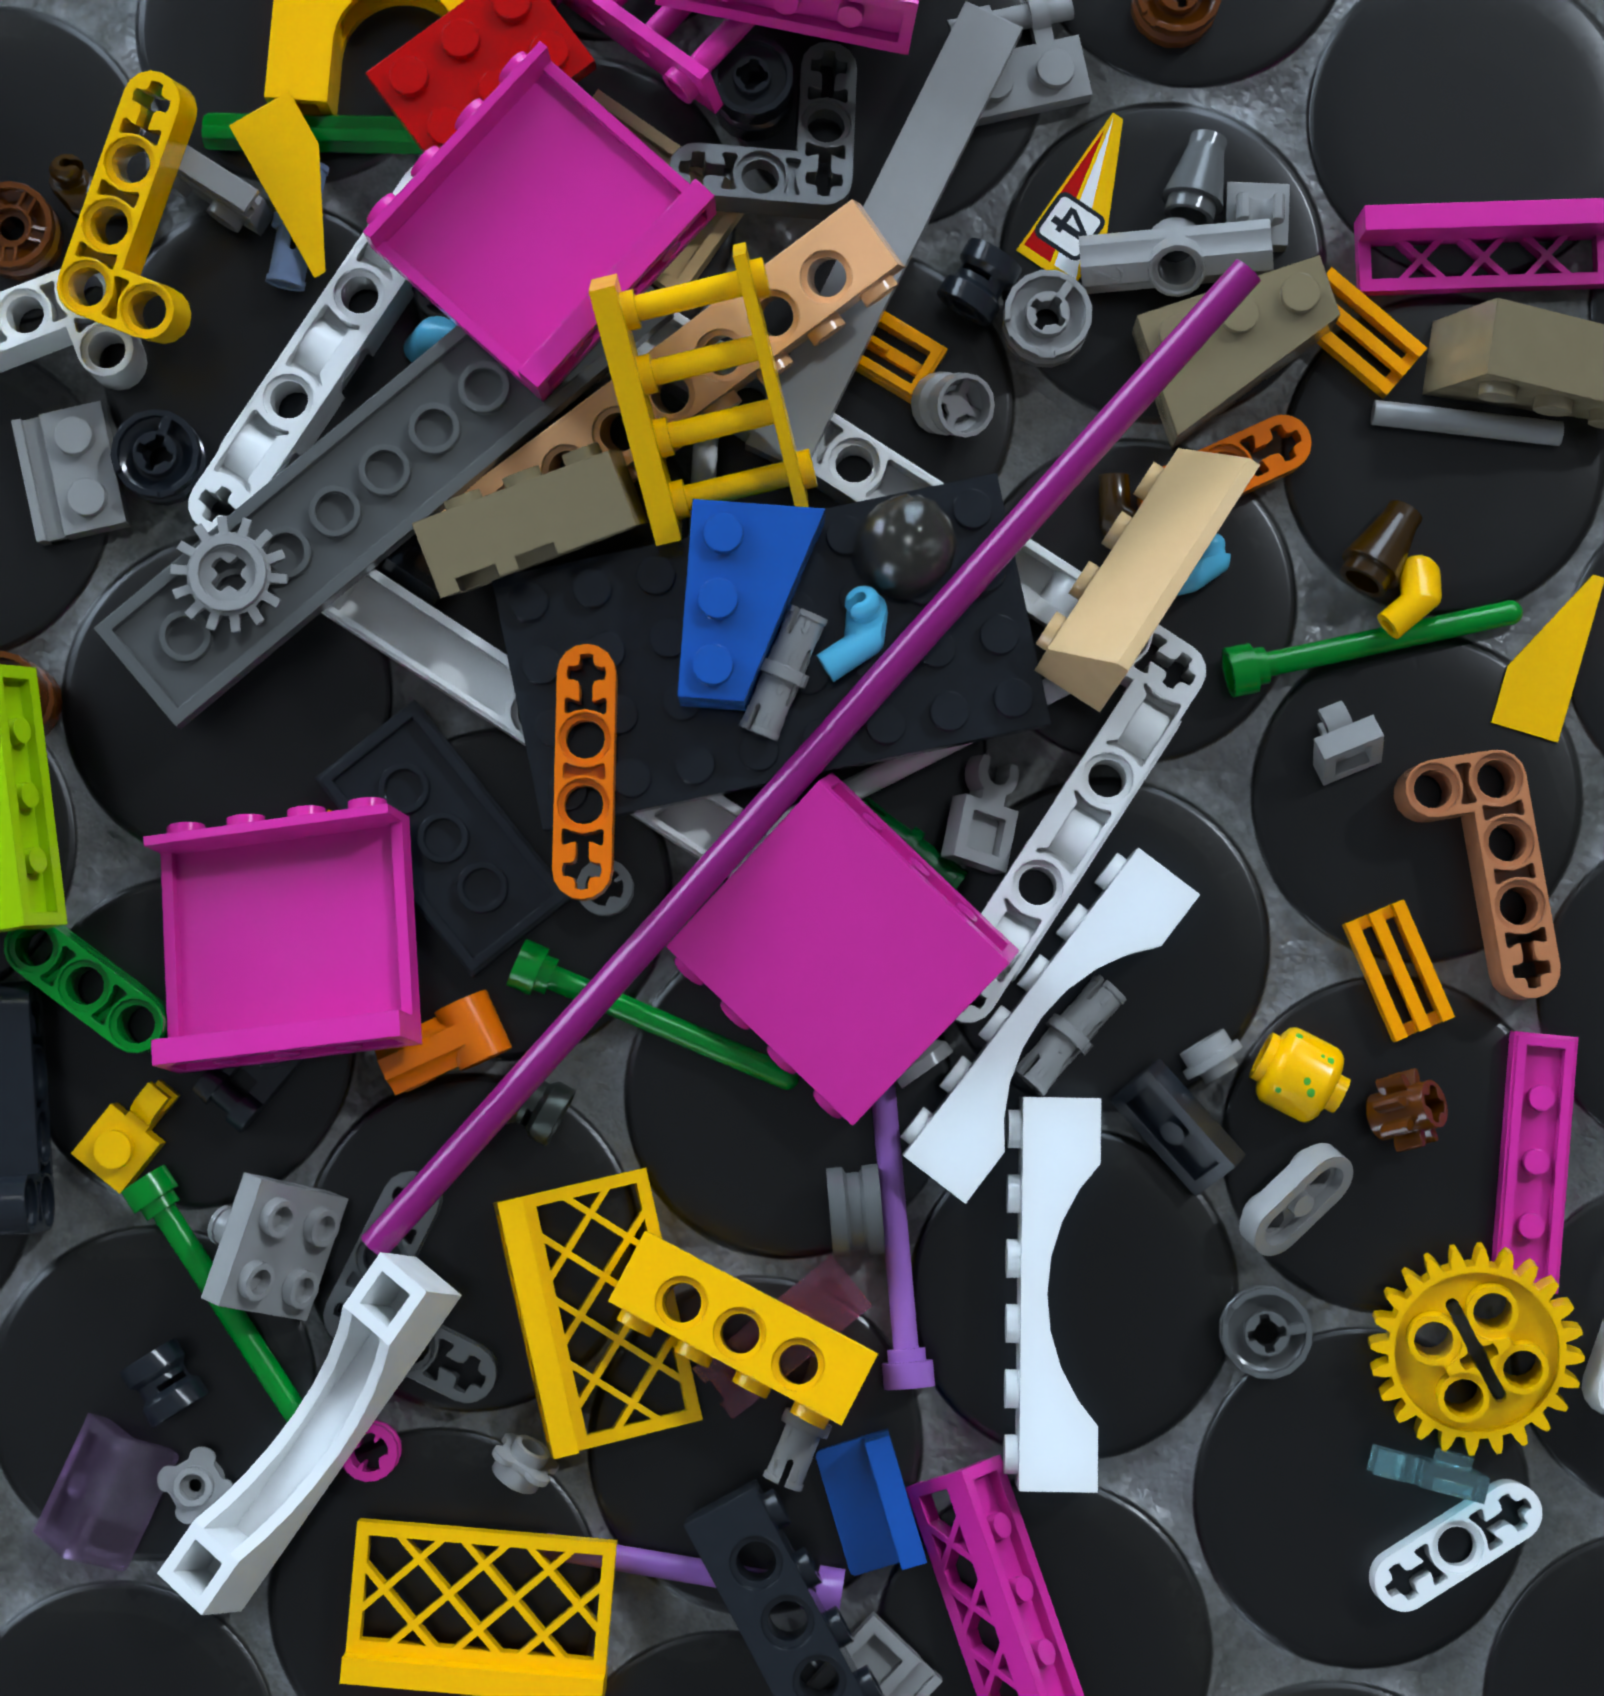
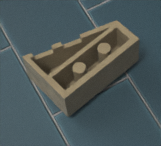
M1320 255L1258 275L1261 282L1155 399L1171 450L1216 415H1220L1235 404L1239 398L1259 383L1273 376L1316 344L1322 336L1332 331L1340 317V312ZM1206 293L1137 315L1132 335L1142 364Z
M1495 298L1432 322L1422 395L1534 411L1547 416H1569L1588 419L1590 426L1604 429V324L1502 298Z
M598 442L578 448L562 455L565 467L543 475L539 466L522 470L502 479L505 489L486 496H482L480 489L469 491L444 501L443 504L446 511L413 522V529L440 598L475 590L501 577L524 571L648 523L621 449L602 452Z

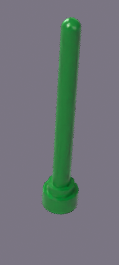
M1507 600L1427 617L1420 620L1399 639L1391 637L1381 627L1268 652L1262 646L1253 648L1250 643L1226 647L1222 649L1224 677L1227 688L1233 698L1260 692L1261 685L1270 684L1272 676L1515 625L1521 620L1523 609L1518 602Z
M526 939L511 970L506 986L529 996L533 990L545 995L548 989L574 1000L591 980L559 967V959L549 955L550 948ZM622 994L605 1013L780 1089H793L799 1082V1074L797 1072L795 1074L787 1073L770 1056L625 994Z
M164 1164L125 1188L121 1194L134 1214L141 1211L147 1221L152 1218L154 1219L197 1287L203 1293L213 1261L175 1205L180 1201L174 1191L179 1185ZM208 1302L287 1423L303 1399L244 1310L221 1307Z

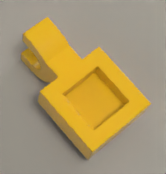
M162 1079L156 1083L148 1082L132 1103L130 1111L126 1110L118 1102L111 1103L71 1154L121 1194L125 1188L136 1181L166 1142L154 1133L152 1129L181 1095Z

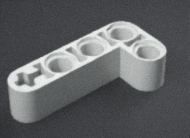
M60 269L0 292V373L73 345L83 367L108 389L118 391L130 389L138 384L145 375L147 358L140 338L77 315L64 306L59 299L57 291ZM97 273L90 277L85 284L84 290L94 286L103 287L104 296L106 283L102 274ZM33 309H43L44 317L40 326L32 332L21 333L19 325L24 314ZM111 344H125V355L118 365L112 368L100 367V356L105 348Z

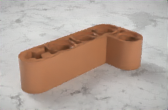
M1489 750L1432 759L1406 770L1398 778L1394 786V801L1397 809L1404 817L1414 822H1432L1461 817L1487 968L1493 987L1501 995L1509 999L1524 1000L1547 995L1557 985L1560 978L1561 964L1527 774L1522 762L1514 754L1505 750ZM1483 765L1496 768L1503 777L1504 789L1498 798L1485 795L1478 785V772ZM1420 775L1434 778L1441 788V800L1436 808H1428L1416 799L1414 784ZM1494 828L1507 830L1514 839L1515 851L1512 858L1508 861L1496 858L1489 848V836ZM1507 890L1519 893L1526 904V914L1518 925L1508 922L1500 910V900ZM1531 932L1532 941L1512 945L1506 944L1505 937H1514ZM1522 962H1534L1536 975L1529 976L1526 979L1515 978L1513 966L1519 965Z

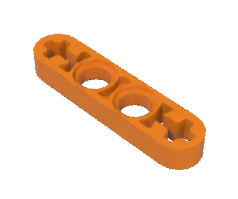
M591 644L576 645L565 652L558 664L556 681L552 872L554 882L560 891L570 898L580 901L594 900L604 894L612 882L614 873L618 675L616 666L608 652L599 646ZM592 658L598 670L606 671L605 680L594 681L592 688V702L594 705L607 702L605 714L588 709L567 713L569 701L582 705L581 686L578 681L569 679L571 670L581 669L583 659ZM591 722L603 730L605 737L604 746L594 757L586 759L576 757L568 748L567 739L569 732L579 723ZM581 787L595 789L600 793L603 800L602 813L596 820L587 824L574 822L569 818L566 811L567 798L571 792ZM566 831L582 836L604 832L602 845L589 842V860L592 864L601 866L600 877L589 879L587 889H577L576 880L565 876L566 865L576 864L578 860V843L575 841L564 844V833Z

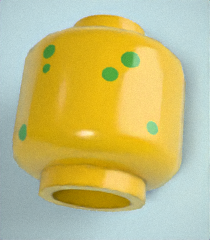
M1298 1027L1289 1028L1281 1035L1272 1032L1262 1045L1249 1074L1251 1079L1257 1081L1255 1086L1256 1094L1260 1101L1304 1123L1316 1118L1323 1109L1334 1113L1345 1097L1351 1079L1341 1075L1344 1067V1056L1341 1050Z

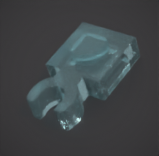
M1372 1444L1367 1464V1470L1373 1471L1374 1475L1415 1484L1420 1488L1485 1504L1490 1483L1489 1477L1478 1470L1472 1469L1474 1458L1450 1450L1444 1451L1441 1448H1436L1434 1457L1429 1458Z

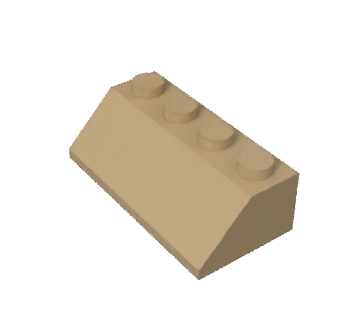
M1182 448L1176 450L1165 468L1153 462L1133 495L1143 500L1139 509L1133 517L1121 511L1101 543L1109 548L1111 552L1101 567L1089 561L1068 593L1079 600L1068 618L1056 611L1037 640L1036 645L1046 650L1034 671L1100 712L1134 664L1260 464L1247 457Z

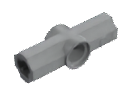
M1171 217L1160 221L1151 230L1079 236L1082 286L1086 289L1087 294L1156 288L1157 291L1167 296L1180 297L1192 293L1200 284L1215 283L1236 259L1249 266L1257 275L1274 270L1270 219L1195 225L1194 222L1186 218ZM1173 251H1184L1190 254L1184 261L1177 263L1162 259L1167 253Z

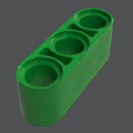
M62 925L52 928L8 931L4 939V954L10 966L115 1047L127 1053L152 1054L151 1040L167 1038L166 1002L70 929ZM41 931H46L52 939L53 952L44 964L37 966L29 957L28 945L34 935ZM95 969L103 978L104 991L97 1001L87 1004L80 997L78 984L84 973ZM141 1007H145L153 1014L155 1029L150 1038L140 1043L135 1041L130 1035L128 1024L132 1013Z

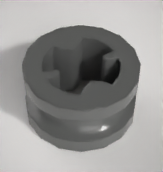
M614 860V872L619 874L614 879V882L617 884L623 883L621 897H609L606 906L598 905L592 900L580 901L589 912L597 916L612 917L621 914L629 907L634 897L635 884L632 875L621 863ZM591 862L587 864L577 878V889H587L590 878L600 877L601 866L594 865Z

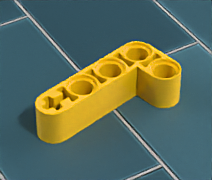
M150 70L138 73L130 79L123 91L58 275L57 291L59 299L64 306L77 315L140 339L167 344L177 341L189 328L191 321L189 303L183 294L174 288L143 277L141 273L196 122L198 109L195 98L189 89L161 72ZM155 98L170 101V106L166 113L151 110V104ZM143 128L152 134L159 135L158 144L139 135L141 129ZM146 151L150 160L149 171L142 180L131 183L127 174L128 163L135 154ZM123 212L128 222L127 233L121 241L111 245L105 233L106 224L112 216ZM101 273L106 283L105 295L96 305L90 306L84 295L85 284L94 274ZM161 296L166 306L165 318L156 328L149 329L143 319L144 307L153 297Z

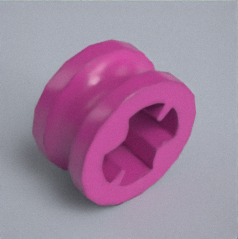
M379 1420L373 1422L366 1434H375L374 1443L382 1438L387 1445L388 1451L379 1458V1468L367 1467L369 1460L365 1459L360 1463L355 1455V1449L364 1443L363 1437L343 1465L346 1472L354 1479L364 1482L378 1481L387 1476L399 1463L402 1454L401 1439L394 1428L388 1423Z

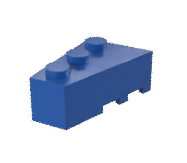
M693 499L677 694L680 706L746 711L762 673L760 669L764 659L768 658L775 643L787 608L792 598H794L801 581V576L824 527L825 508Z

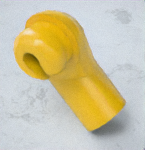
M1412 555L1407 558L1399 581L1401 595L1377 615L1382 628L1395 639H1399L1441 602L1440 569L1430 557Z

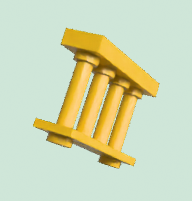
M746 242L733 245L735 271L638 295L634 294L633 289L621 291L617 273L592 279L590 283L589 296L656 546L682 540L681 519L691 517L693 499L732 501L790 487L794 506L809 507L806 489L818 487L809 448L799 451L796 449L760 299L771 297L763 258L750 260ZM743 297L752 335L651 359L650 353L638 356L632 331L641 329L642 321ZM759 361L768 399L669 423L666 417L655 419L649 394L659 392L658 385ZM775 425L783 457L782 462L684 485L682 479L671 481L665 457L675 455V448Z

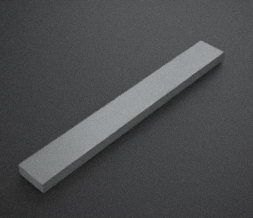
M965 1L863 206L905 266V268L893 276L897 283H899L1021 37L1023 27ZM836 260L820 292L824 297L836 295L845 285L846 272L838 260ZM895 289L868 308L860 300L840 316L846 325L818 346L814 347L808 339L791 351L789 356L794 363L779 375V380L797 451L809 448L811 458L813 457ZM775 425L753 429L745 443V450L772 463L782 462L783 457Z

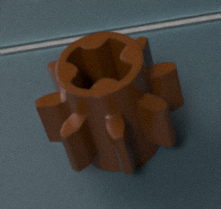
M1416 1068L1376 1079L1375 1083L1379 1092L1371 1094L1366 1103L1367 1120L1374 1135L1383 1141L1394 1138L1396 1152L1424 1147L1427 1143L1438 1141L1435 1129L1443 1127L1448 1117L1447 1102L1440 1086L1433 1080L1420 1082L1418 1069Z

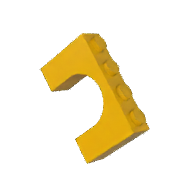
M273 0L264 98L269 103L290 91L302 114L337 115L344 51L352 33L366 18L380 10L393 6H416L443 17L465 0Z

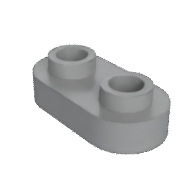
M1318 1143L1299 1151L1283 1171L1245 1204L1239 1223L1241 1236L1264 1256H1274L1286 1251L1346 1193L1353 1178L1351 1162L1328 1143Z

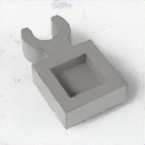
M986 754L972 756L965 767V781L970 794L952 797L940 857L990 874L1007 873L1019 812L1004 807L1006 796L1011 794L1017 786L1019 769L1014 764L998 766L993 783L988 774L991 756Z

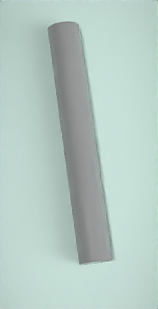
M1374 400L1371 410V425L1550 446H1560L1564 435V422L1383 400Z

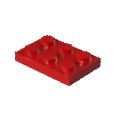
M465 0L365 73L370 83L424 153L435 145L441 148L457 131L455 123L461 112L477 98L485 101L500 84L498 80L499 75L509 60L521 51L528 54L539 41L548 47L551 61L576 83L596 70L597 67L594 58L550 0Z

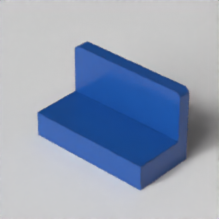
M888 1428L817 1450V1464L850 1573L857 1576L900 1563L902 1570L927 1563Z

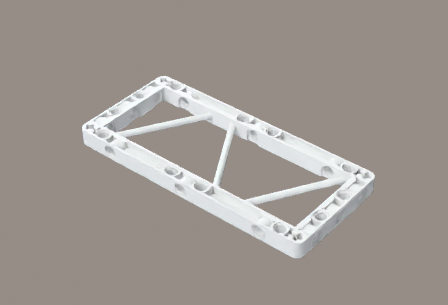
M413 166L405 173L393 191L395 196L413 178L411 176ZM364 233L357 240L225 436L216 455L193 487L189 496L188 510L192 520L197 525L202 523L207 532L218 525L217 517H222L221 515L216 516L211 511L217 501L225 505L230 504L236 510L315 444L344 401L345 397L342 391L366 355H375L414 297L413 285L371 248ZM369 289L378 292L377 303L370 311L365 313L349 311V302L357 292ZM679 312L674 313V318L637 348L638 356L648 353L690 320ZM738 366L719 370L718 372L726 375L733 372ZM610 372L607 373L603 378H601V379H600L597 383H595L594 385H596V384H598V383H600V382H602V381H604V380L610 378V377H611ZM755 378L742 388L756 389L765 396V399H768L765 385H762L758 378ZM683 379L662 385V389L687 404L689 389ZM292 393L308 395V404L299 416L294 418L279 416V406L287 395ZM834 413L812 457L818 484L816 488L842 505L944 484L836 413ZM752 430L733 435L746 442ZM719 438L693 444L691 483L716 478ZM848 456H859L870 464L872 472L863 481L848 482L838 474L836 470L838 463ZM691 517L688 521V537H690ZM1030 539L1015 555L1028 618L1046 628L1056 611L1068 618L1079 600L1068 593L1082 572ZM376 569L371 570L321 612L358 638L526 746L508 657L496 647ZM1159 624L1120 684L1126 687V690L1120 701L1094 737L1055 797L1046 815L1028 839L981 914L1020 951L1010 964L978 996L983 999L981 1006L977 1008L976 1006L969 1005L954 1020L955 1022L960 1024L973 1023L985 1018L992 1011L1009 983L1016 979L1182 722L1180 719L1202 687L1206 677V664L1202 655L1193 646ZM1152 643L1159 650L1151 660L1165 668H1169L1175 661L1181 663L1185 667L1181 677L1188 685L1179 682L1173 689L1167 687L1163 683L1166 672L1152 661H1150L1143 672L1135 668V666L1148 652ZM1047 678L1042 680L1047 706L1070 694ZM972 743L878 762L842 782L860 799H863ZM1108 765L1119 773L1121 789L1118 795L1102 797L1091 789L1088 775L1092 767ZM721 795L630 815L697 859H700L744 809ZM797 804L788 808V810L771 827V829L763 836V838L754 846V848L745 856V858L737 865V867L728 875V879ZM1030 870H1038L1050 878L1053 885V893L1047 903L1033 905L1021 896L1019 880L1023 873Z

